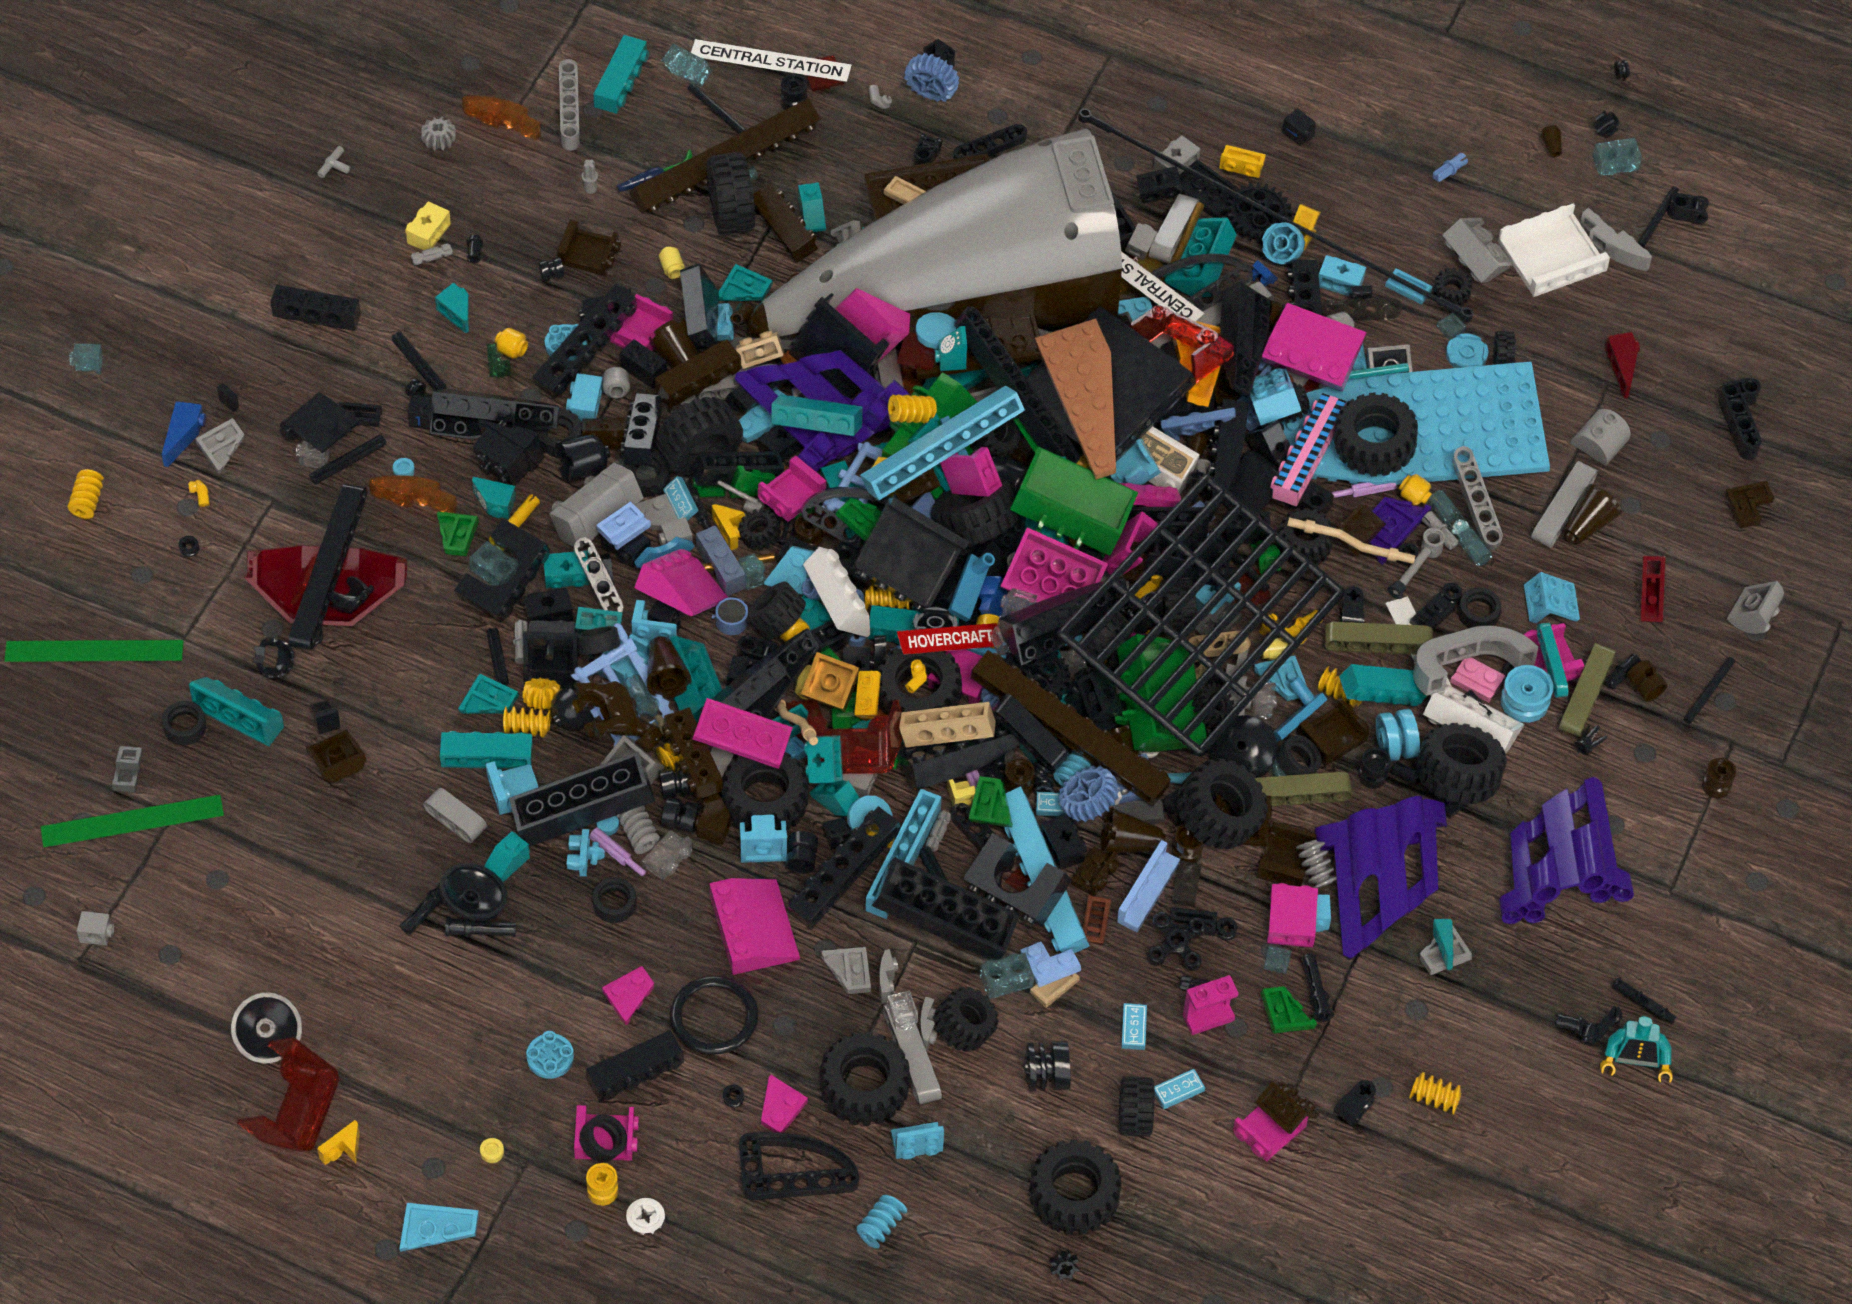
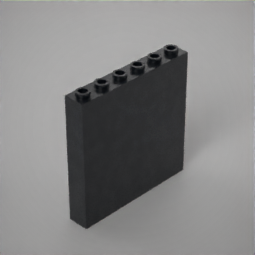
M1100 306L1091 312L1084 322L1093 319L1097 320L1111 351L1115 456L1117 462L1136 443V440L1140 439L1196 383L1190 370ZM1042 362L1036 369L1030 371L1026 379L1076 450L1084 455L1045 364Z

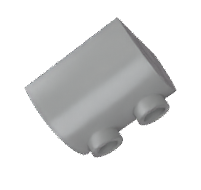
M1599 409L1572 438L1570 444L1606 466L1628 442L1631 432L1628 424L1620 415L1609 409Z
M1778 581L1745 587L1727 619L1732 625L1744 632L1751 634L1765 633L1771 627L1770 619L1780 611L1778 606L1784 597L1782 586Z

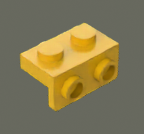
M1226 145L1224 152L1221 154L1219 169L1259 178L1266 154Z
M859 671L855 715L865 721L874 719V716L877 715L881 678L879 671Z

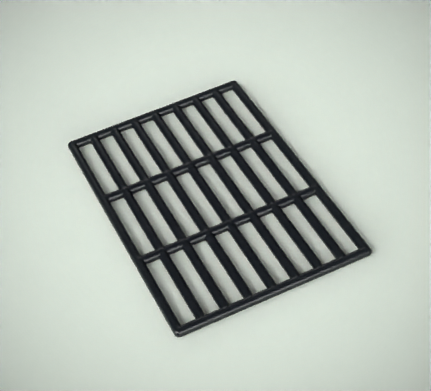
M1205 474L1058 630L1057 636L1197 756H1202L1344 596L1345 589L1212 476ZM1209 485L1217 494L1175 537L1166 528L1203 488ZM1225 499L1234 508L1194 551L1189 549L1183 542ZM1242 513L1251 522L1209 566L1200 556L1235 518ZM1258 527L1268 536L1226 580L1217 571ZM1159 536L1163 537L1170 543L1167 548L1128 589L1123 586L1118 579ZM1275 541L1284 551L1247 592L1242 594L1234 585ZM1178 550L1187 559L1146 603H1143L1135 594L1168 558ZM1290 556L1294 557L1301 565L1260 609L1251 599ZM1193 564L1196 565L1204 573L1161 618L1152 610L1153 607ZM1309 570L1318 579L1286 615L1276 623L1268 614L1304 573ZM1211 578L1220 588L1180 632L1176 631L1169 623ZM1324 584L1327 585L1335 593L1294 638L1285 628ZM1112 587L1121 597L1087 634L1077 642L1068 633ZM1229 593L1238 602L1200 644L1195 647L1186 638L1220 600ZM1130 602L1139 611L1095 657L1086 647L1116 614ZM1245 607L1254 617L1213 662L1203 654L1204 651ZM1146 616L1155 626L1114 671H1111L1103 662ZM1262 621L1271 629L1270 633L1237 670L1229 676L1220 667ZM1164 631L1173 640L1136 681L1129 686L1120 677L1156 637ZM1279 636L1289 645L1247 691L1237 682ZM1179 646L1184 648L1190 655L1148 701L1137 693ZM1198 660L1207 669L1164 716L1155 706L1194 662ZM1213 675L1224 682L1220 689L1183 730L1172 723L1175 717ZM1232 689L1241 699L1205 740L1198 745L1189 736Z

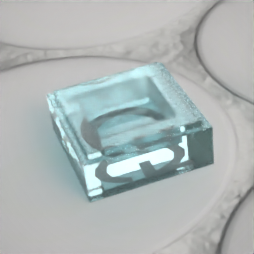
M1454 313L1440 320L1436 325L1449 340L1455 338L1456 335L1462 334L1467 328Z
M1269 946L1264 969L1286 974L1292 951Z

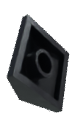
M1410 344L1367 348L1368 368L1408 363V372H1413Z

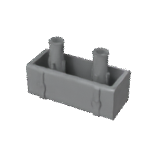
M613 463L596 477H586L584 480L585 486L564 502H554L549 515L560 540L571 546H574L575 542L582 537L593 541L600 534L596 528L598 523L630 501L636 505L644 499L634 473L631 470ZM582 542L580 543V547L578 549H581L584 546Z

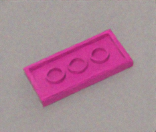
M707 698L693 740L779 769L793 727Z

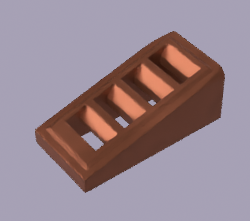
M1088 896L1083 931L1088 942L1104 945L1112 903L1111 899ZM1092 906L1105 908L1104 912L1092 910ZM1090 916H1103V920L1093 919ZM1089 923L1100 924L1102 927H1089ZM1087 931L1100 933V937L1088 936Z

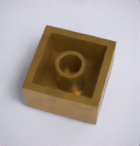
M816 652L801 695L846 712L858 680L859 671L861 670L859 667Z

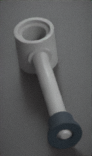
M1429 528L1424 532L1421 552L1414 560V563L1409 566L1399 581H1395L1393 585L1387 588L1392 597L1402 599L1406 585L1427 557L1436 558L1441 555L1445 535L1440 529Z

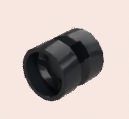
M790 74L782 79L781 106L784 110L807 99V81L803 76Z
M1370 748L1362 755L1358 778L1365 787L1377 789L1385 785L1391 764V758L1385 750Z
M679 767L675 772L672 768L659 770L663 799H668V797L676 798L678 793L682 797L695 795L694 792L689 791L686 782L688 778L686 774L682 775Z
M668 797L663 810L662 826L674 829L679 826L682 831L694 833L696 829L694 827L698 814H700V804L688 801L683 804L680 799Z
M796 831L790 834L788 842L789 852H787L786 867L788 870L800 874L813 872L818 848V838L816 835L806 831Z

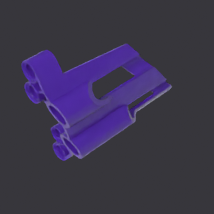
M841 350L807 356L799 359L797 362L751 368L747 371L737 372L734 379L771 416L772 403L778 398V395L767 383L780 380H789L808 399L863 407L862 427L854 436L781 425L804 447L798 458L816 472L830 461L844 458L858 449L859 443L864 442L875 433L890 427L889 423L891 420L888 414V400L891 395L910 396L894 379L886 388L883 387ZM840 369L862 392L854 400L849 399L840 393L820 372Z
M1596 777L1584 780L1582 786L1572 794L1568 793L1567 788L1542 805V809L1536 818L1530 822H1521L1510 833L1515 889L1504 894L1499 899L1501 917L1504 923L1515 924L1522 918H1525L1530 923L1542 921L1545 918V904L1555 900L1561 890L1579 886V890L1583 893H1590L1591 900L1596 903L1606 902L1611 896L1619 902L1629 901L1633 898L1634 891L1630 874L1617 868L1602 782ZM1587 803L1590 823L1575 829L1572 814L1578 812ZM1546 829L1549 850L1541 860L1532 865L1528 843L1537 839Z
M1414 796L1379 809H1364L1353 813L1348 819L1315 828L1316 840L1325 842L1320 850L1334 851L1344 956L1352 959L1378 939L1387 928L1402 916L1412 912L1438 890L1436 828L1447 827L1445 803L1431 799H1422V796ZM1420 843L1423 878L1407 890L1404 853L1407 845ZM1373 874L1378 878L1380 912L1362 926L1359 888L1365 878Z

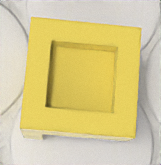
M953 779L947 780V790L952 805L965 803L968 806H972L976 791L975 787H970L968 781L954 783Z

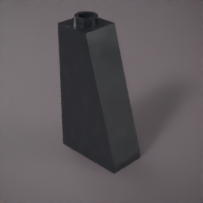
M700 263L680 270L687 332L689 338L699 350L717 343L719 291Z

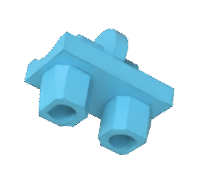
M582 829V835H569V850H579L580 855H567V869L579 870L580 876L587 877L588 859H591L590 863L592 865H596L597 860L604 858L605 851L599 847L598 842H593L590 847L589 829Z

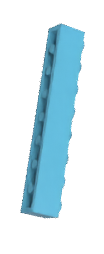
M1007 386L1000 388L862 473L860 476L868 493L881 500L1025 411L1017 392Z
M1018 787L1006 793L1013 825L1012 828L1004 827L1009 838L1013 837L1015 843L1012 845L1017 850L1015 855L1017 857L1021 856L1023 862L1019 863L1023 874L1025 876L1029 875L1031 881L1027 882L1030 887L1046 863L1054 867L1056 865L1023 789ZM1065 891L1044 924L1048 933L1053 932L1055 938L1051 939L1056 952L1072 949L1076 953L1090 947L1069 895Z

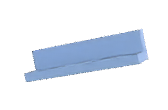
M1160 841L1118 911L1117 923L1137 933L1180 864L1179 858L1166 852L1167 842Z

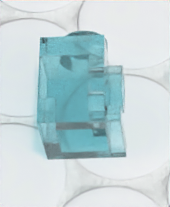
M74 344V352H70L69 357L70 365H75V370L96 371V374H101L103 362L101 344Z
M755 553L739 558L738 563L746 574V590L763 585L766 580L763 574L765 573L763 562L756 557Z

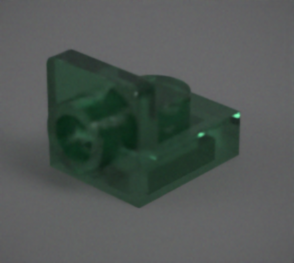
M487 344L489 376L498 378L510 376V360H501V352H496V344Z

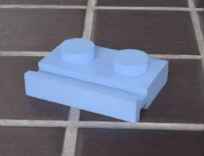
M630 501L598 523L596 528L618 550L650 528L651 521L647 520L644 514Z

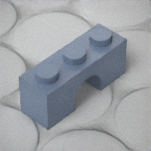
M716 525L696 533V549L705 563L712 564L716 574V581L724 593L730 596L746 589V574Z

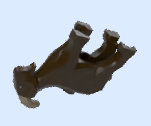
M602 679L599 684L574 683L573 686L577 689L578 699H574L572 704L576 713H580L585 706L591 705L599 707L604 718L602 721L585 724L584 730L588 738L596 735L597 739H599L606 733L618 736H640L635 741V744L641 745L645 752H650L659 743L663 736L662 726L664 725V718L657 715L656 720L658 724L652 722V724L645 722L639 717L636 710V701L630 696L624 685L617 681L609 682L605 679Z

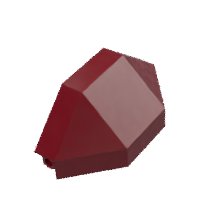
M296 545L247 551V574L244 578L289 623H294L321 546ZM349 547L334 591L342 595L348 594L350 586L347 583V578L354 576L368 587L372 585L374 592L352 614L337 611L329 604L322 625L353 626L405 585L407 581V559L369 549Z

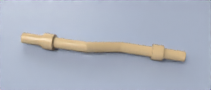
M1290 517L1287 526L1302 529L1305 533L1313 534L1315 532L1339 538L1361 552L1386 557L1389 561L1396 562V560L1413 564L1415 560V555L1399 552V549L1390 547V549L1365 544L1343 530L1315 524V521L1312 520L1302 521Z
M782 698L775 711L779 712L783 719L799 725L803 738L809 741L811 745H816L818 739L815 729L808 724L805 718L789 712L786 708V702Z

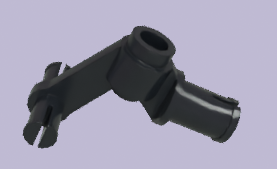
M1613 1006L1609 1014L1598 1025L1587 1023L1582 1016L1577 1018L1559 1013L1556 1028L1575 1031L1582 1038L1581 1043L1595 1046V1043L1614 1025L1620 1024L1623 1013L1619 1007Z

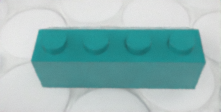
M1198 219L1181 259L1201 254L1229 255L1237 236L1229 219ZM1211 263L1188 267L1167 275L1165 282L1179 291L1192 296L1218 280L1224 264ZM1206 292L1202 295V297L1212 296V294L1209 292Z
M673 635L670 640L689 670L692 679L691 684L689 683L686 687L687 690L673 699L677 703L679 711L690 707L698 725L702 713L700 708L705 705L707 698L712 699L722 691L705 645Z
M204 677L191 681L189 684L192 702L198 704L204 711V714L268 747L284 728L283 717L279 711L263 706L256 699L251 700L240 691L226 687L219 680Z

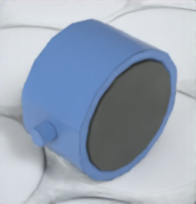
M725 598L717 604L716 614H712V619H716V627L720 632L726 635H737L748 626V607L744 601L738 598Z

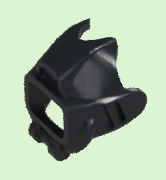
M354 576L347 578V583L350 586L348 594L342 595L335 591H331L328 594V598L332 601L330 606L335 610L352 614L374 592L372 585L368 587Z
M267 637L261 641L259 646L254 647L256 651L253 663H257L258 669L264 677H281L293 669L295 652L285 641L275 639V637ZM266 645L278 647V658L275 668L264 666Z

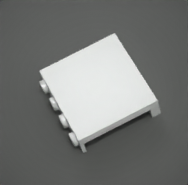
M1574 203L1500 229L1498 243L1533 297L1607 271L1610 257L1606 252L1601 254L1598 252L1573 214Z

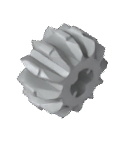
M443 116L440 119L433 117L432 121L426 120L425 125H422L421 139L427 148L432 147L434 151L441 148L444 151L445 147L451 148L452 143L455 142L456 128L452 125L450 119L444 120Z

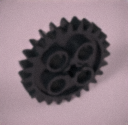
M1249 182L1248 188L1242 184L1240 190L1234 189L1239 194L1292 220L1293 211L1290 210L1291 204L1287 203L1288 197L1281 198L1283 192L1276 193L1275 186L1268 189L1267 183L1264 187H1261L1260 183L1257 182V185L1254 187ZM1229 195L1224 214L1227 215L1226 218L1229 219L1233 228L1236 227V234L1242 233V239L1249 236L1250 242L1253 238H1256L1257 242L1260 243L1264 233L1271 225L1282 223V221Z
M1058 651L1029 662L1031 664L1026 663L1022 666L1018 664L1010 652H1007L1006 658H1003L1004 662L1010 666L1018 667L1028 679H1035L1045 691H1051L1056 694L1060 701L1062 700V695L1067 694L1071 672L1068 671L1069 664H1064L1065 658L1058 659Z

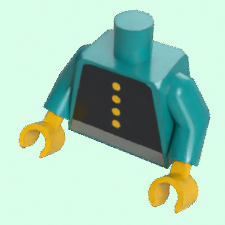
M1646 1016L1640 1017L1638 1022L1627 1021L1623 1028L1618 1029L1608 1039L1605 1056L1607 1057L1606 1060L1600 1063L1602 1074L1606 1066H1611L1609 1074L1610 1076L1614 1075L1615 1066L1612 1063L1613 1058H1615V1062L1656 1068H1659L1660 1064H1662V1069L1658 1073V1079L1661 1083V1075L1666 1073L1670 1076V1083L1673 1076L1672 1071L1669 1069L1672 1048L1666 1036L1660 1033V1026L1652 1024L1651 1018Z

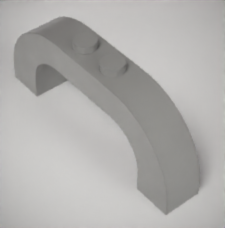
M1477 626L1425 642L1417 652L1413 678L1417 687L1426 696L1445 690L1448 672L1442 665L1482 654L1496 655L1504 658L1514 668L1522 665H1535L1538 646L1525 635L1504 627Z

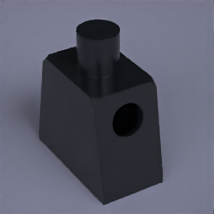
M1278 420L1259 425L1245 434L1252 448L1256 449L1267 460L1273 462L1278 469L1282 461H1286L1285 455L1288 453L1290 444Z

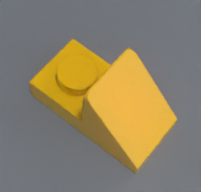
M1300 204L1293 222L1316 233L1314 227L1320 212ZM1301 232L1305 240V250L1312 237Z
M714 504L712 505V519L730 550L738 548V538H740L739 522H742L741 519L743 516L745 517V513Z
M354 1120L317 1148L319 1159L324 1165L330 1161L337 1160L343 1151L355 1163L357 1162L360 1137L358 1122Z

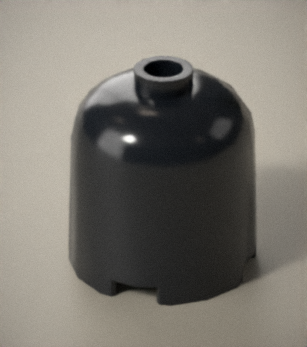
M585 435L556 442V458H561L562 467H559V471L565 482H575L589 476H596L606 469L608 458H610V451L607 445L604 446L599 437Z
M1009 455L997 456L993 459L999 477L1006 479L1010 483L1016 497L1029 466Z

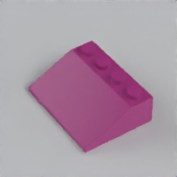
M858 288L851 292L835 308L875 344L883 338L890 343L879 361L909 334L910 313Z
M1287 303L1269 337L1262 354V359L1267 364L1281 369L1286 368L1291 373L1343 392L1367 332Z
M1027 527L1000 587L1037 603L1074 589L1099 583L1108 563Z
M684 549L676 550L644 563L634 587L691 617L717 606L720 601L728 598L701 562Z
M730 878L710 883V899L732 975L800 960L777 879Z

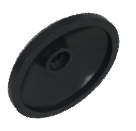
M1248 715L1237 716L1210 747L1212 760L1220 758L1225 759V762L1227 760L1235 761L1236 765L1242 764L1245 766L1249 773L1252 772L1256 776L1255 778H1261L1269 772L1275 763L1278 752L1277 740L1271 728L1261 719ZM1242 742L1245 743V748L1239 750L1238 745Z
M472 863L454 865L443 874L439 884L440 896L445 905L455 914L469 920L485 921L495 918L503 911L507 903V890L503 881L493 871L481 865Z
M258 993L248 997L237 1007L231 1020V1037L234 1045L243 1056L258 1063H274L286 1058L295 1050L302 1034V1022L298 1010L287 998L275 993ZM264 1023L269 1026V1030L266 1033L260 1029Z

